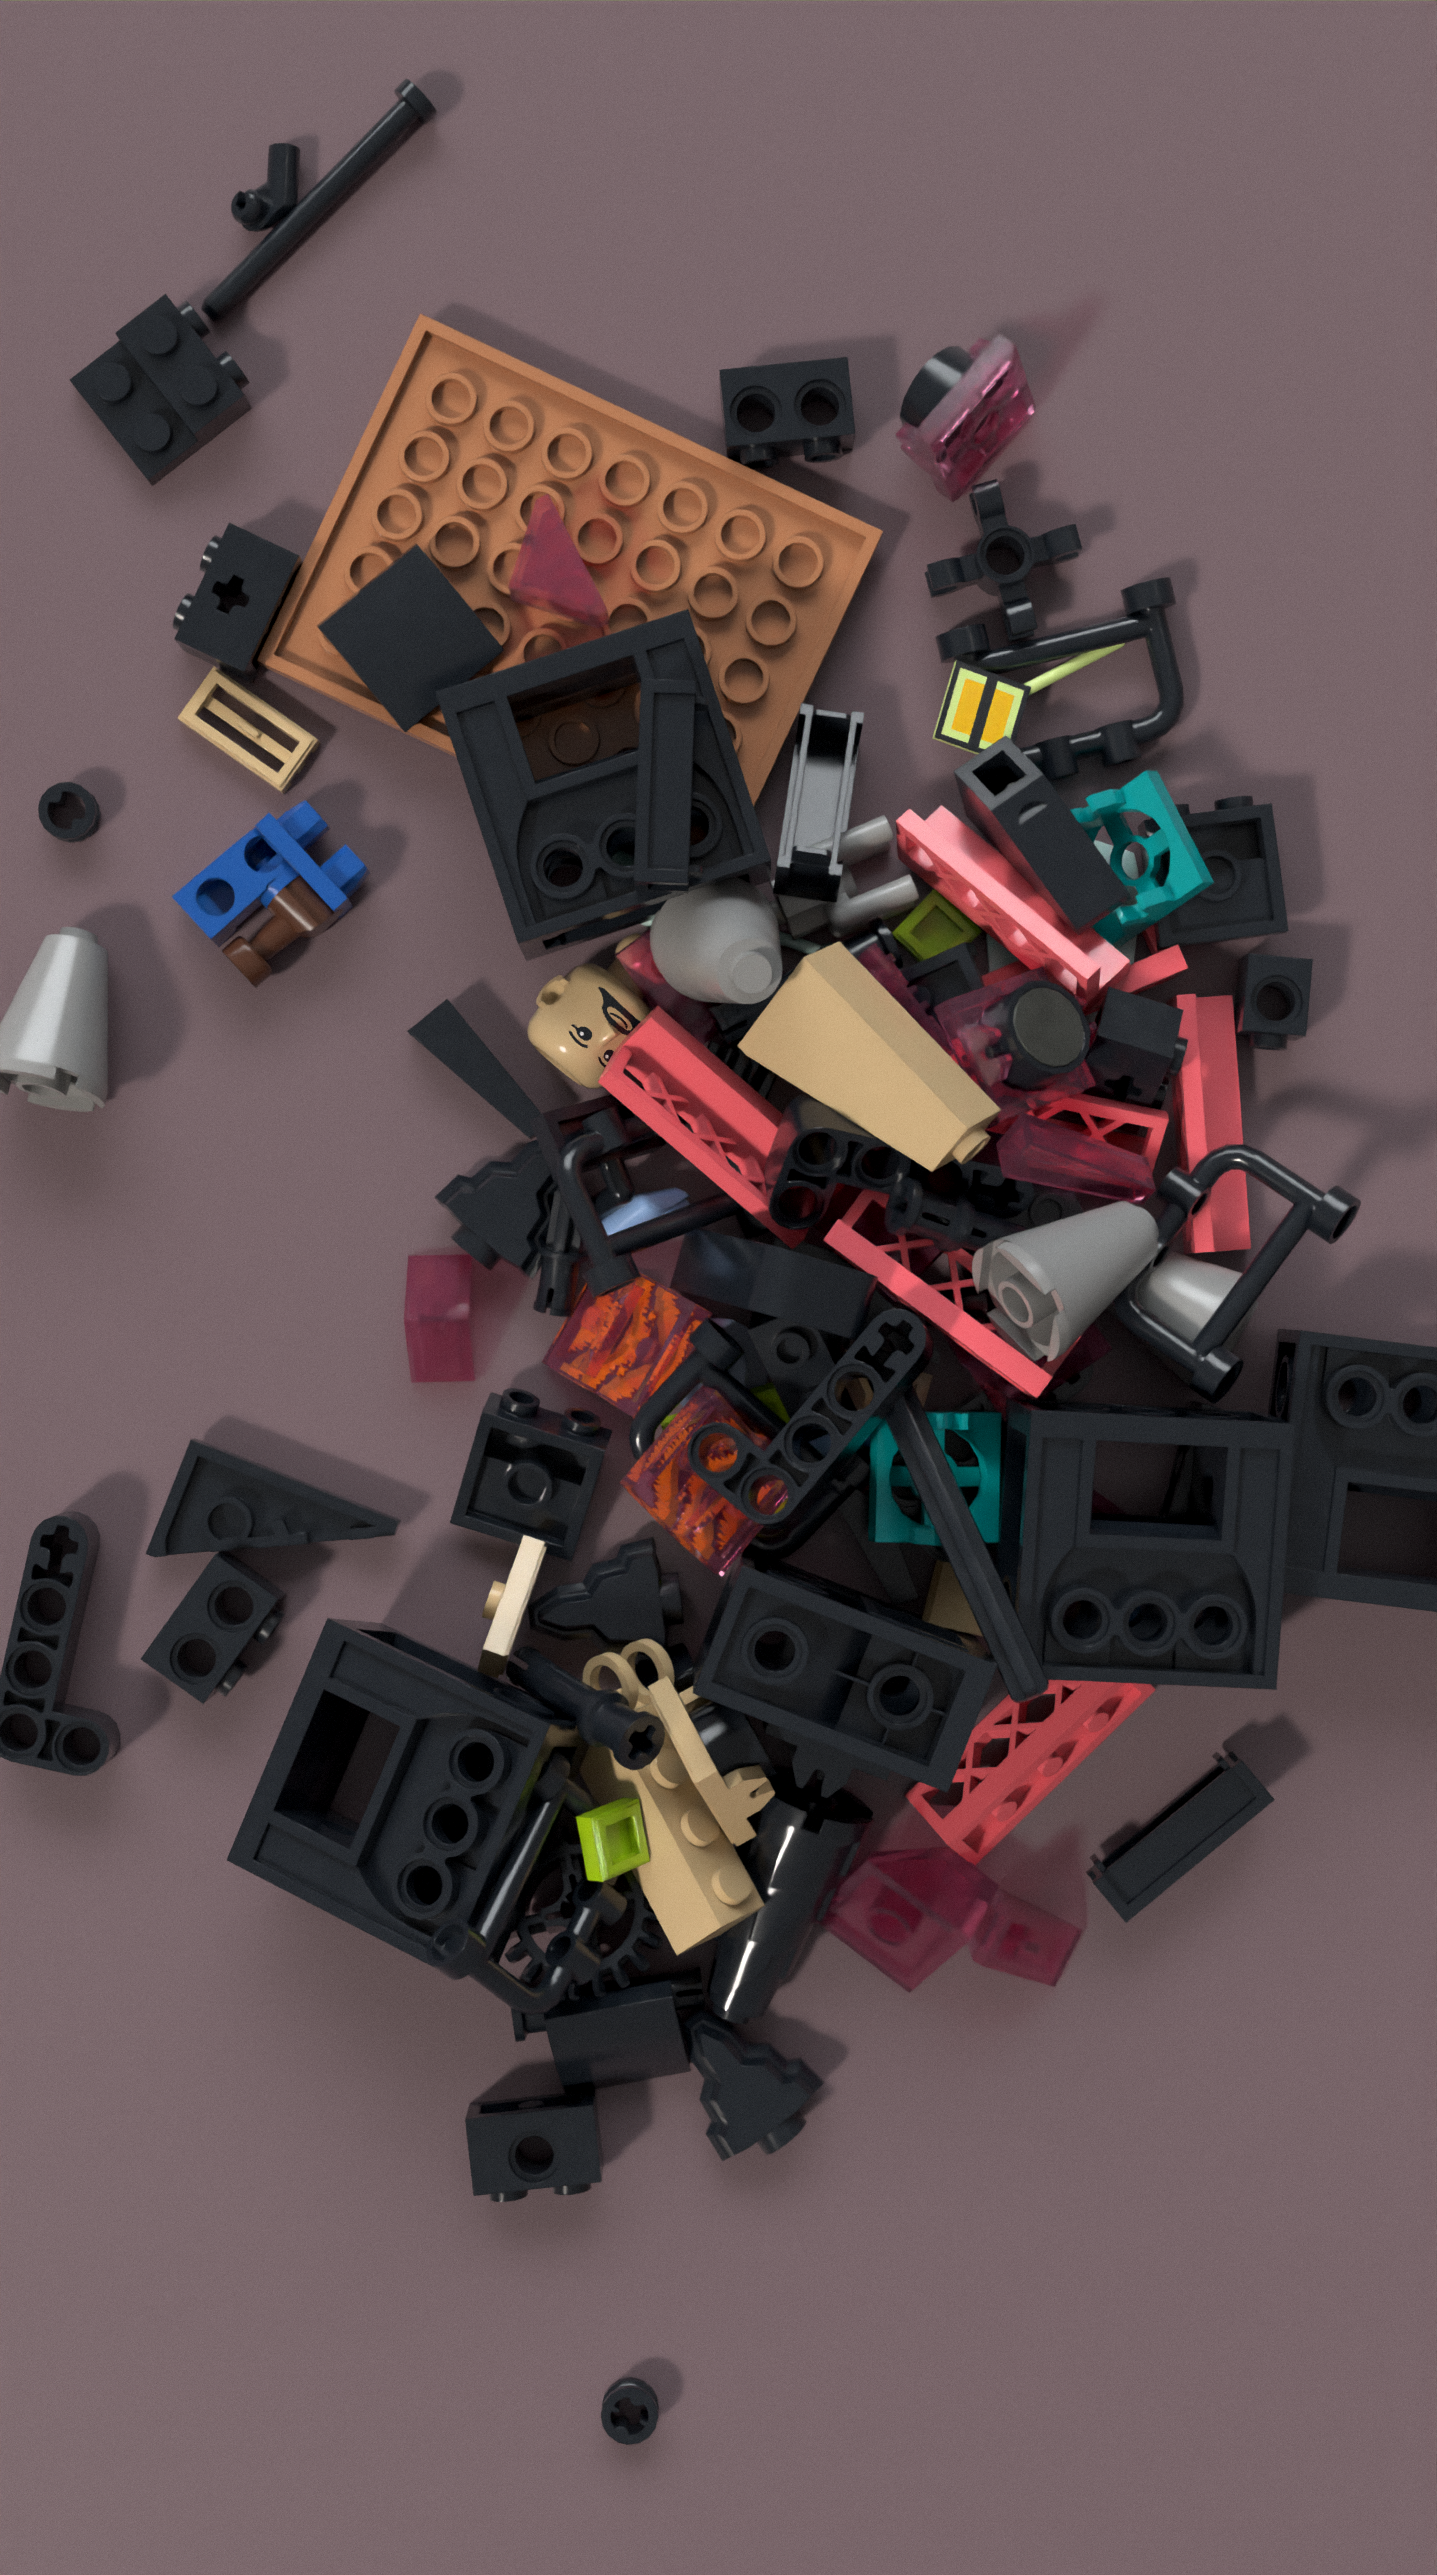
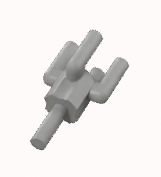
M885 815L841 833L837 862L843 860V870L836 903L773 894L775 900L770 903L775 911L778 926L785 924L793 940L828 927L829 932L835 937H846L867 928L868 922L876 917L884 921L915 908L914 900L918 899L919 895L909 874L859 895L848 868L891 849L889 841L894 839ZM833 836L809 847L832 851ZM771 880L769 883L773 892L774 880Z

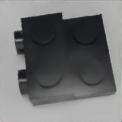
M166 294L115 333L119 341L70 379L76 390L152 486L252 409L245 394L241 391L250 383L243 371L227 351L217 358L212 354L202 341L211 332L188 301H185L176 308Z
M1236 796L1215 801V811L1190 814L1189 804H1175L1214 883L1154 923L1157 950L1168 949L1177 944L1179 947H1187L1288 932L1272 803L1253 805L1252 796ZM1153 818L1144 820L1137 827L1138 835L1148 838L1161 829ZM1140 844L1143 873H1145L1149 857L1146 849ZM1170 850L1161 855L1160 868L1155 877L1160 887L1164 886L1169 874Z
M509 1388L504 1390L502 1395L491 1392L481 1413L450 1523L518 1545L521 1544L523 1536L526 1535L544 1541V1546L547 1547L546 1554L572 1561L613 1430L601 1427L600 1417L586 1409L568 1408L564 1411V1414L541 1408L539 1407V1398L522 1389Z

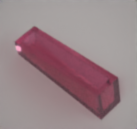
M1024 1112L1020 1114L996 1144L1003 1177L1143 1205L1156 1190L1148 1158Z

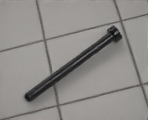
M405 79L394 90L399 100L204 299L201 310L213 322L223 319L416 120L426 125L437 114L433 104L415 84Z

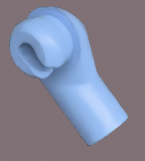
M677 1187L639 1193L635 1195L629 1204L601 1221L607 1234L610 1235L690 1205L687 1200L690 1195Z

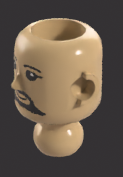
M638 933L626 936L618 944L615 960L607 970L593 963L580 964L570 970L565 977L558 975L551 979L542 988L536 999V1004L539 1008L529 1021L527 1030L530 1042L548 1061L585 1088L599 1089L603 1087L598 1083V1080L613 1052L625 1037L651 1012L642 999L650 989L660 987L667 982L654 963L650 941Z

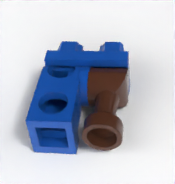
M306 800L286 811L277 820L268 813L255 825L256 828L240 838L172 896L218 947L237 931L236 927L259 906L264 905L273 917L250 942L244 937L238 936L222 950L255 988L272 974V968L267 963L270 958L298 937H316L324 933L337 918H342L353 908L348 898L358 890L370 874L365 864L346 844L321 867L305 852L330 829L327 823Z

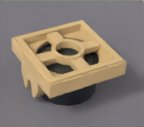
M668 1675L649 1685L650 1691L647 1693L694 1785L731 1844L735 1843L736 1846H739L757 1836L748 1817L760 1811L774 1796L775 1791L769 1779L778 1775L747 1715L693 1694V1686L678 1693Z

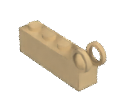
M640 1639L625 1646L621 1655L606 1652L591 1658L587 1662L583 1672L584 1683L596 1690H601L599 1672L603 1665L607 1666L616 1673L622 1688L615 1691L625 1696L631 1709L636 1712L647 1711L659 1717L647 1693L650 1690L645 1688L637 1677L635 1658L638 1652L647 1654L657 1668L658 1680L668 1675L674 1685L673 1665L667 1652L661 1645L651 1639ZM666 1728L664 1744L658 1756L649 1765L632 1771L621 1766L615 1760L613 1751L606 1746H589L579 1771L593 1798L602 1806L622 1797L639 1799L650 1862L632 1869V1872L676 1955L721 1935L765 1906L736 1850L694 1785Z

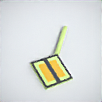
M1125 643L1080 654L1024 684L956 660L932 739L977 755L1005 735L1015 744L1029 695L1120 649Z

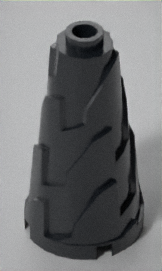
M775 1767L778 1775L769 1779L775 1791L774 1796L760 1811L748 1817L757 1836L739 1846H735V1850L765 1906L713 1939L718 1943L707 1988L709 1998L714 2003L712 2009L721 2018L737 2024H746L750 2018L763 2016L782 1979L791 1974L815 1920L822 1921L842 1877H845L853 1867L874 1821V1818L872 1819L873 1811L863 1801L843 1788H840L828 1798L822 1797L820 1794L821 1780H817L815 1788L805 1785L803 1789L796 1786L794 1771L783 1767Z

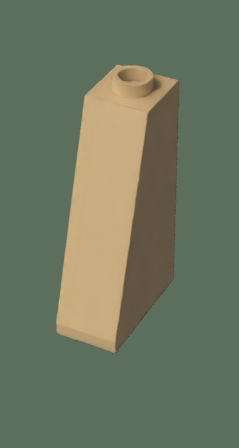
M840 941L803 957L737 1045L748 1057L931 1172L954 1159H957L961 1165L965 1164L977 1155L991 1138L985 1129L1001 1111L991 1098Z

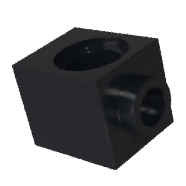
M1248 953L1239 959L1234 1005L1235 1035L1249 1037V1048L1283 1051L1287 1050L1288 1040L1296 1041L1306 1036L1313 959ZM1263 987L1274 988L1284 996L1286 1011L1281 1020H1269L1259 1012L1257 996Z

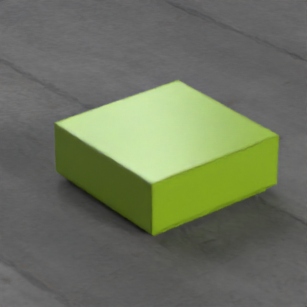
M933 889L892 932V936L918 962H921L961 943H971L981 933V930L958 908Z
M622 1797L576 1816L587 1880L604 1882L650 1862L638 1798Z

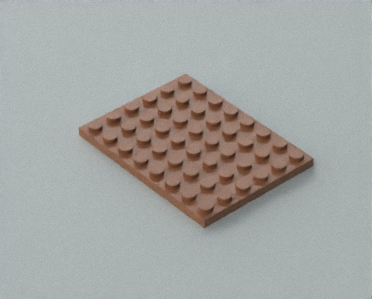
M420 313L257 661L261 666L456 757L440 705L435 707L407 732H404L317 627L320 622L414 544H417L504 649L468 681L688 609L755 808L798 717L801 703L804 704L877 549L883 531ZM638 683L516 723L534 780L536 781L639 747L641 692ZM692 826L690 845H696L703 841L707 834L702 829Z

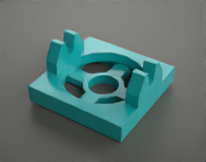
M1146 770L1121 789H1109L1088 796L1085 799L1089 806L1070 809L1093 843L1101 827H1105L1114 844L1110 854V867L1123 885L1135 886L1138 895L1135 896L1137 904L1119 907L1093 925L1095 931L1116 949L1214 883L1158 771ZM1142 812L1153 818L1161 829L1149 838L1133 835L1123 813ZM1138 842L1147 851L1149 857L1148 867L1140 878L1133 880L1123 870L1122 856L1130 844ZM1170 850L1169 874L1164 886L1160 887L1155 877L1160 868L1161 855Z
M925 1411L943 1452L945 1429H949L968 1441L978 1457L979 1466H957L954 1460L944 1453L959 1486L979 1487L977 1496L969 1509L984 1542H998L1001 1412ZM883 1419L870 1434L868 1541L875 1543H913L941 1546V1542L907 1467L892 1466L893 1457L898 1451V1447L885 1419ZM891 1486H908L912 1494L921 1500V1524L915 1522L900 1510L892 1497Z

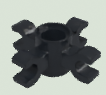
M997 479L973 485L971 487L972 493L969 494V500L981 535L976 553L928 564V571L924 574L930 596L935 598L977 584L985 593L998 596L1009 642L1034 636L1033 630L1038 627L1024 583L1031 569L1059 564L1079 557L1078 551L1082 550V545L1076 524L1063 526L1029 538L1023 530L1008 525ZM996 548H1006L1017 556L1020 568L1009 575L998 574L989 567L986 554Z

